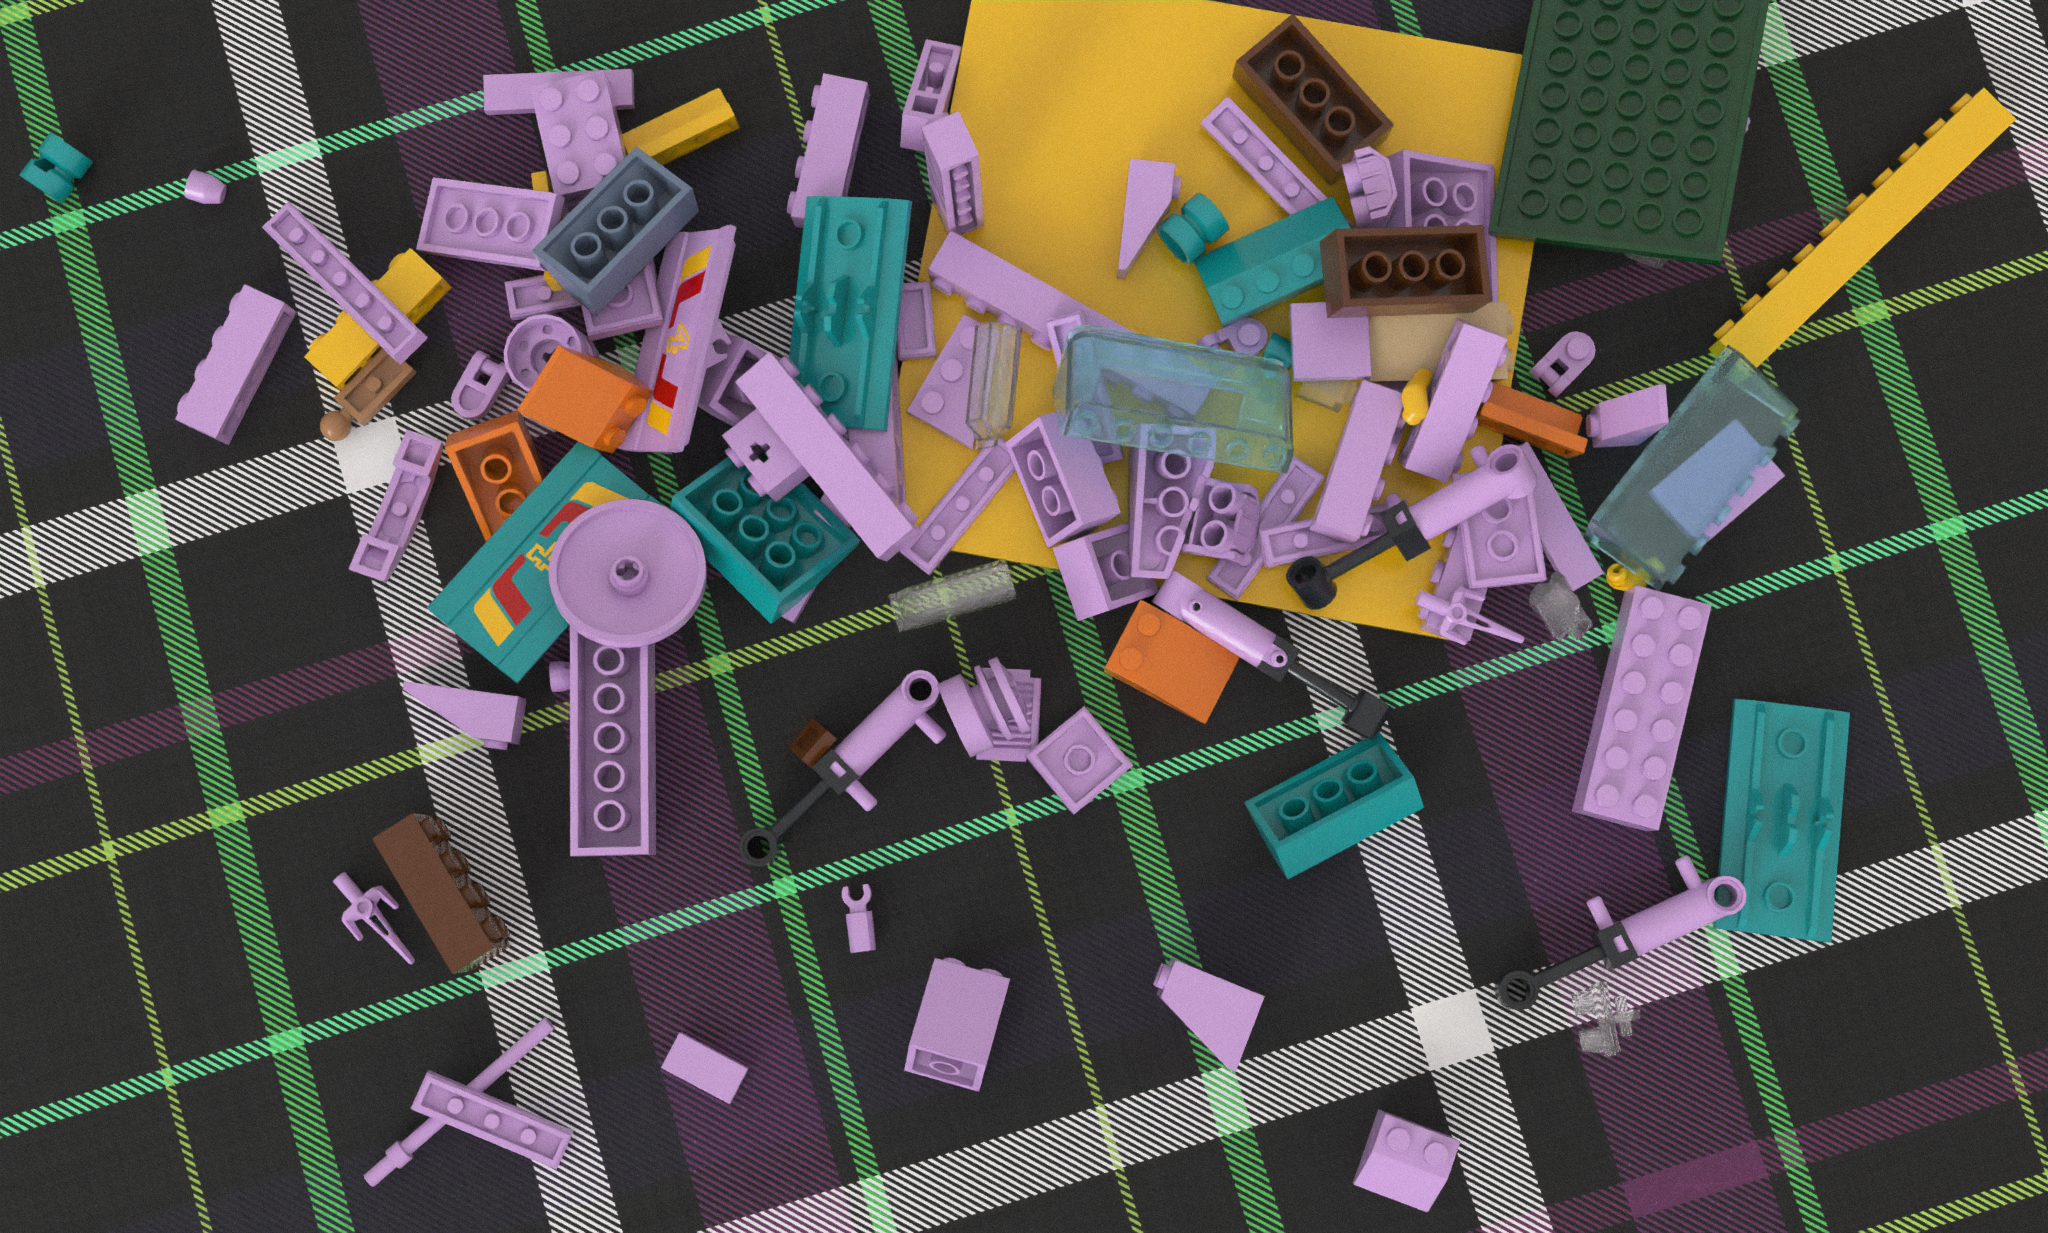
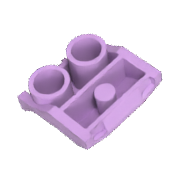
M1370 146L1354 150L1352 161L1342 164L1357 228H1386L1396 205L1398 195L1389 159Z
M1207 478L1199 497L1200 502L1196 512H1193L1179 553L1209 556L1242 563L1253 548L1260 516L1257 488L1249 484Z

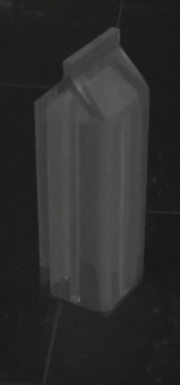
M997 322L975 325L965 424L977 441L976 449L997 447L998 439L1013 426L1023 330L1021 327Z
M1006 559L914 585L888 595L899 632L921 628L1017 599Z

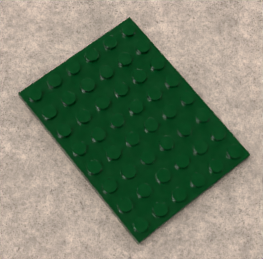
M1533 0L1488 234L1496 238L1721 266L1770 0Z

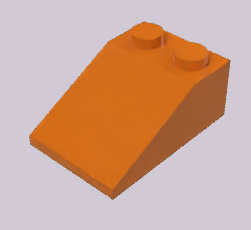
M558 345L517 410L521 414L591 448L613 454L616 448L624 442L626 433L636 417L646 408L647 400L653 393V390L623 366Z
M518 410L447 436L445 450L487 542L546 477L534 442L523 416Z
M1140 600L1105 666L1104 673L1206 724L1240 657L1172 615Z

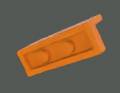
M1493 382L1489 399L1486 403L1480 404L1475 416L1478 418L1477 425L1521 442L1528 441L1529 445L1567 459L1584 454L1588 439L1578 435L1582 415Z

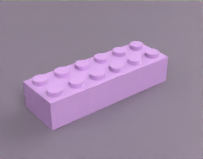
M1637 585L1628 589V591H1624L1572 812L1643 831L1659 830L1712 605Z
M570 626V856L656 855L655 643L632 648L612 647L594 642Z

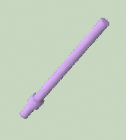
M544 1017L466 1086L480 1092L486 1090L555 1029L553 1024ZM430 1117L403 1141L397 1140L385 1151L386 1156L364 1174L365 1180L374 1187L396 1167L401 1169L413 1158L412 1153L446 1123Z

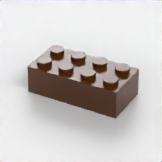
M1291 14L1235 63L1232 75L1234 80L1330 186L1334 185L1344 176L1342 164L1352 161L1354 150L1368 146L1375 150L1387 140L1394 126L1389 118L1294 14Z
M1483 225L1335 229L1319 242L1327 318L1473 313L1491 302Z
M412 813L373 837L372 840L451 973L473 971L511 947L507 940L510 932L499 916L493 917L487 907V904L490 903L489 896L479 883L474 885L467 873L471 870L470 865L459 850L456 852L453 850L447 840L451 837L450 831L442 819L439 817L435 819L433 815Z

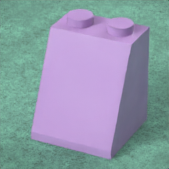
M935 958L909 1043L904 1071L979 1092L1010 979L1003 977L1001 973L993 969L984 968L977 970L966 967L963 962L954 958H944L943 960Z
M1170 958L1168 965L1161 963L1153 983L1155 987L1159 988L1157 995L1228 1069L1236 1072L1265 996Z

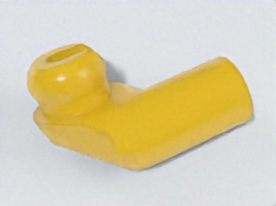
M1425 368L1418 369L1402 391L1401 398L1404 407L1402 418L1410 425H1418L1428 414L1429 405L1426 390L1433 381V375Z
M1654 557L1647 559L1637 569L1622 567V563H1614L1607 569L1606 580L1612 588L1628 591V589L1636 585L1646 587L1664 571V568Z

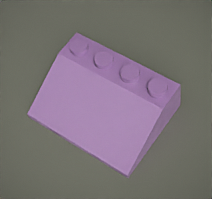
M1405 149L1386 157L1389 159L1398 193L1396 205L1386 228L1483 225L1491 302H1498L1496 237L1488 234L1495 200L1494 165Z

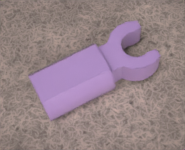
M863 884L864 895L858 901L850 897L849 886L842 889V899L850 907V914H846L850 953L877 950L872 911H867V904L872 896L869 884Z

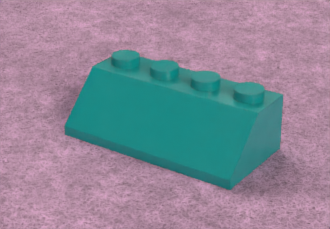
M1333 196L1194 260L1223 328L1324 284L1319 242L1335 229H1351Z
M1378 732L1373 741L1367 737L1244 802L1271 855L1287 879L1424 808L1414 776L1380 732Z

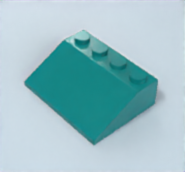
M765 452L759 456L763 463L769 459ZM727 457L674 494L670 510L681 516L695 531L703 547L705 558L772 624L797 605L859 545L861 540L802 482L775 502L767 493L760 497L747 480L752 475L748 468L743 465L738 469L733 461ZM816 509L828 523L816 515L814 510Z

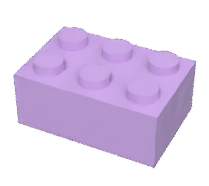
M604 70L529 86L553 191L565 197L564 202L585 198L627 156L610 81Z
M1078 406L1039 416L1005 443L1047 548L1087 536L1121 513L1118 507L1117 496L1109 485L1103 470L1102 460L1096 453L1089 436L1088 425L1082 418Z

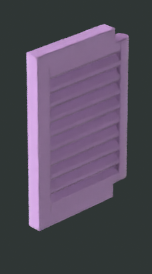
M982 668L987 680L995 677L991 668ZM1007 669L1012 674L1027 706L1028 724L1031 730L1022 734L1015 719L1007 721L1013 736L1010 740L1003 736L998 727L990 729L994 747L976 755V760L1026 762L1024 755L1038 745L1041 678H1030V670Z

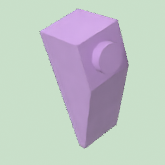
M926 39L902 113L900 147L925 152L921 127L927 125L926 122L931 117L948 112L962 46Z
M1130 159L1117 279L1124 280L1157 231V227L1168 214L1171 200L1179 199L1181 177L1174 176L1175 163Z
M1666 384L1655 385L1601 402L1590 410V414L1586 417V433L1588 437H1592L1593 448L1638 446L1667 425L1669 419Z
M404 681L403 690L473 738L484 740L485 748L507 750L508 743L520 745L527 699L519 696Z

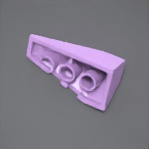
M1148 422L1131 423L1128 460L1129 577L1169 579L1185 540V532L1193 512H1196L1200 502L1199 497L1205 481L1209 478L1214 466L1216 427Z

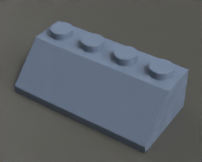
M636 146L532 250V253L570 296L597 316L699 212L693 188Z

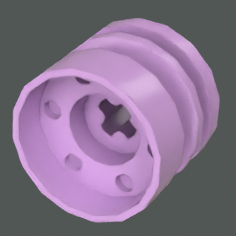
M542 314L530 316L517 324L507 337L503 353L505 368L512 381L529 392L558 345L599 358V352L593 341H590L585 334L560 317Z
M998 657L988 660L995 676L987 680L980 665L974 667L977 685L973 687L969 686L961 674L937 684L947 711L970 757L994 747L990 731L994 727H998L1007 740L1012 739L1013 736L1007 721L1015 719L1022 734L1031 730L1028 724L1027 706L1012 674L1000 663Z

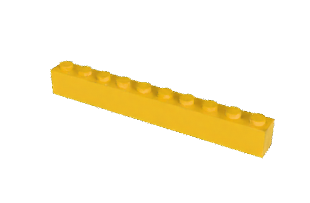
M1985 88L1981 89L1973 97L1968 93L1963 95L1949 109L1954 114L1946 122L1939 118L1923 133L1928 139L1920 147L1914 142L1897 158L1902 164L1894 172L1888 167L1871 183L1876 189L1868 197L1862 192L1845 208L1850 214L1842 222L1837 218L1833 219L1819 233L1823 238L1820 243L1815 247L1808 243L1792 258L1797 264L1789 272L1782 268L1766 283L1770 290L1762 298L1756 293L1740 308L1744 315L1736 323L1729 319L1713 334L1718 340L1708 349L1740 381L1769 357L2016 120Z

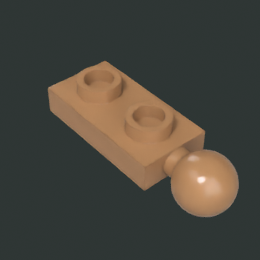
M382 348L333 398L343 408L340 411L328 412L322 417L320 430L324 437L331 441L345 439L351 431V421L354 418L361 425L365 426L417 372L406 361L400 365Z

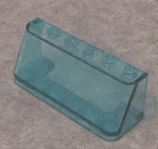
M1092 325L1077 326L1067 335L1052 388L1060 435L1278 473H1288L1294 455L1292 384L1288 368L1283 362L1266 357Z
M1727 345L1669 418V423L1661 428L1590 520L1583 538L1618 563H1622L1624 567L1642 578L1656 590L1660 591L1666 582L1674 585L1687 568L1682 564L1686 556L1690 552L1697 556L1710 539L1704 533L1712 523L1718 527L1723 523L1733 509L1728 505L1729 501L1735 494L1743 497L1756 480L1751 476L1758 464L1765 468L1778 452V449L1773 445L1779 437L1783 436L1788 439L1801 422L1796 417L1799 409L1741 352Z

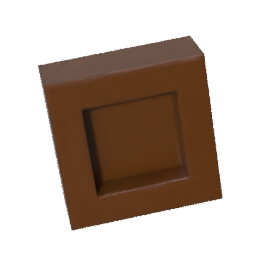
M812 718L788 748L812 768L830 751L832 744L837 738Z

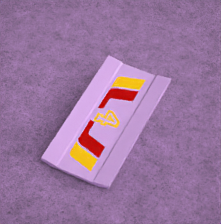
M729 224L714 230L690 233L678 232L666 244L656 283L664 324L645 329L634 375L653 390V393L647 400L646 408L636 417L626 433L624 442L617 447L618 449L634 452L678 453L682 452L684 446L689 444L706 369L727 359L726 353H716L712 343L716 340L721 341L723 345L731 343L718 318L736 246L733 240L736 226Z

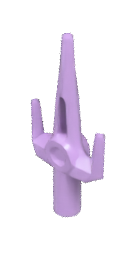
M1459 586L1452 591L1448 601L1423 590H1420L1416 596L1415 605L1442 615L1438 625L1440 635L1462 645L1467 644V639L1452 630L1457 624L1485 631L1518 643H1523L1524 641L1523 636L1465 606V598L1484 601L1485 595ZM1470 615L1487 623L1488 627L1468 621L1466 618Z
M346 872L337 876L333 883L352 904L343 912L342 922L358 941L363 939V935L354 922L362 919L412 965L415 962L414 957L393 931L377 906L380 898L393 909H397L399 904L382 885L373 887L364 894ZM374 915L377 916L387 929L388 935L372 920Z

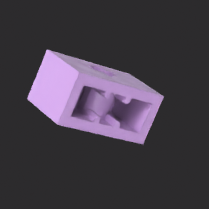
M757 409L722 435L730 445L725 450L726 454L738 469L745 465L752 473L747 480L760 497L767 493L777 502L810 476ZM763 452L769 457L764 463L759 458Z

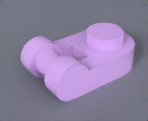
M1244 318L1217 332L1202 337L1196 344L1201 353L1206 352L1211 362L1209 368L1213 375L1217 376L1261 353L1267 343L1268 334L1265 326L1260 321L1254 318ZM1228 342L1233 353L1224 356L1219 346Z
M1570 332L1563 336L1529 373L1536 380L1540 377L1550 387L1548 391L1556 398L1591 363L1596 350L1594 342L1585 333ZM1554 362L1566 371L1562 376L1550 367Z
M480 350L471 358L451 396L454 410L464 419L471 421L479 420L488 414L502 388L511 379L505 368V363L497 364L491 361L490 355ZM483 373L491 377L486 386L477 382Z

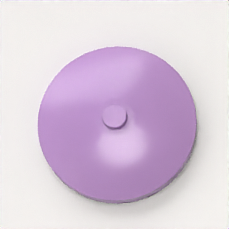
M638 499L606 502L579 515L559 536L549 562V584L556 607L566 622L578 633L594 642L619 648L649 645L661 641L678 631L697 610L702 600L707 580L703 547L691 526L681 516L667 507Z

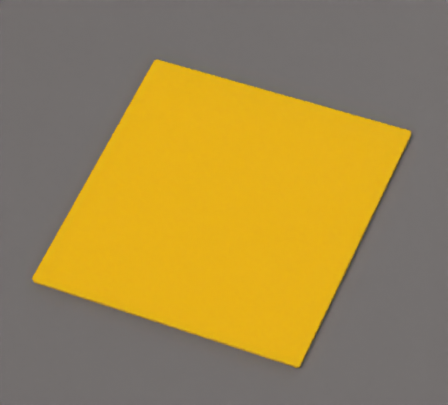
M971 0L950 115L958 111L960 112L979 154L984 226L961 236L1214 376L1209 368L1211 362L1206 352L1201 353L1196 342L1210 333L1221 330L1223 327L1194 261L1190 265L1181 262L1168 249L1159 236L1158 231H1156L1124 280L1117 279L1130 159L1175 163L1174 176L1181 177L1179 199L1171 200L1170 210L1162 223L1172 214L1182 216L1181 208L1196 193L1205 195L1220 210L1229 225V231L1216 242L1214 241L1211 244L1204 242L1205 252L1200 256L1288 217L1283 209L1201 126L1200 122L1228 96L1327 198L1333 196L1342 214L1357 228L1345 176L1330 186L1232 77L1236 61L1291 14L1210 0ZM1295 15L1394 124L1387 140L1375 149L1377 152L1388 157L1405 149L1494 165V189L1496 194L1523 57L1522 54ZM933 203L918 282L930 281L936 358L902 361L899 376L906 503L919 517L915 522L918 527L995 434L1007 442L1039 416L1069 408L1052 348L1050 351L1040 348L1030 340L1031 335L1020 329L1017 332H1012L997 322L999 317L988 311L980 314L969 308L964 303L966 299L954 292L951 296H948L932 286L933 281L929 279L928 268L948 236ZM1496 238L1498 302H1507V311H1511L1513 315V330L1511 334H1507V346L1513 352L1512 372H1507L1508 379L1493 382L1511 388L1534 242ZM1324 284L1249 317L1260 321L1266 328L1268 335L1264 349L1257 356L1220 375L1214 376L1216 378L1214 387L1192 423V426L1216 427L1214 466L1209 478L1252 485L1257 488L1259 504L1294 455L1324 475V481L1294 522L1314 517L1356 389L1363 379L1293 382L1292 366L1288 372L1276 374L1275 377L1268 379L1261 373V369L1264 366L1262 356L1273 331L1291 342L1290 304L1325 302ZM964 314L997 332L973 451L907 414V409ZM1228 342L1219 346L1224 356L1233 353ZM1105 384L1125 457L1103 464V470L1111 489L1117 496L1118 507L1121 513L1090 534L1129 523L1128 460L1131 423L1177 424L1163 415L1164 410L1153 403L1145 406L1131 398L1129 395L1131 391L1119 384L1116 388ZM1184 421L1182 425H1190V424ZM1408 423L1405 426L1391 464H1384L1380 478L1385 479V484L1378 501L1372 500L1370 506L1383 504L1388 495L1398 494L1401 500L1407 499L1409 507L1452 483L1451 476L1448 483L1408 470L1400 463L1398 459L1412 428V425ZM1477 425L1472 438H1466L1461 449L1463 460L1456 474L1476 470L1477 466L1470 454L1471 450L1481 445L1485 447L1488 455H1490L1495 449L1502 446L1503 434ZM1015 471L950 550L1060 570L1053 548L1060 545L1047 548L1017 471ZM1445 532L1428 540L1431 549L1409 561H1406L1395 545L1334 579L1333 581L1337 585L1335 598L1326 607L1317 610L1306 608L1288 584L1286 574L1293 563L1265 569V564H1263L1238 601L1206 579L1220 558L1179 553L1173 567L1174 571L1222 600L1448 640L1419 629L1422 619L1417 617L1420 606L1415 605V599L1420 590L1432 593L1435 583L1430 582L1429 579L1435 562L1437 560L1443 561L1447 547L1442 546ZM1354 550L1319 557L1318 560L1327 566ZM1154 578L1157 587L1160 588L1165 579Z

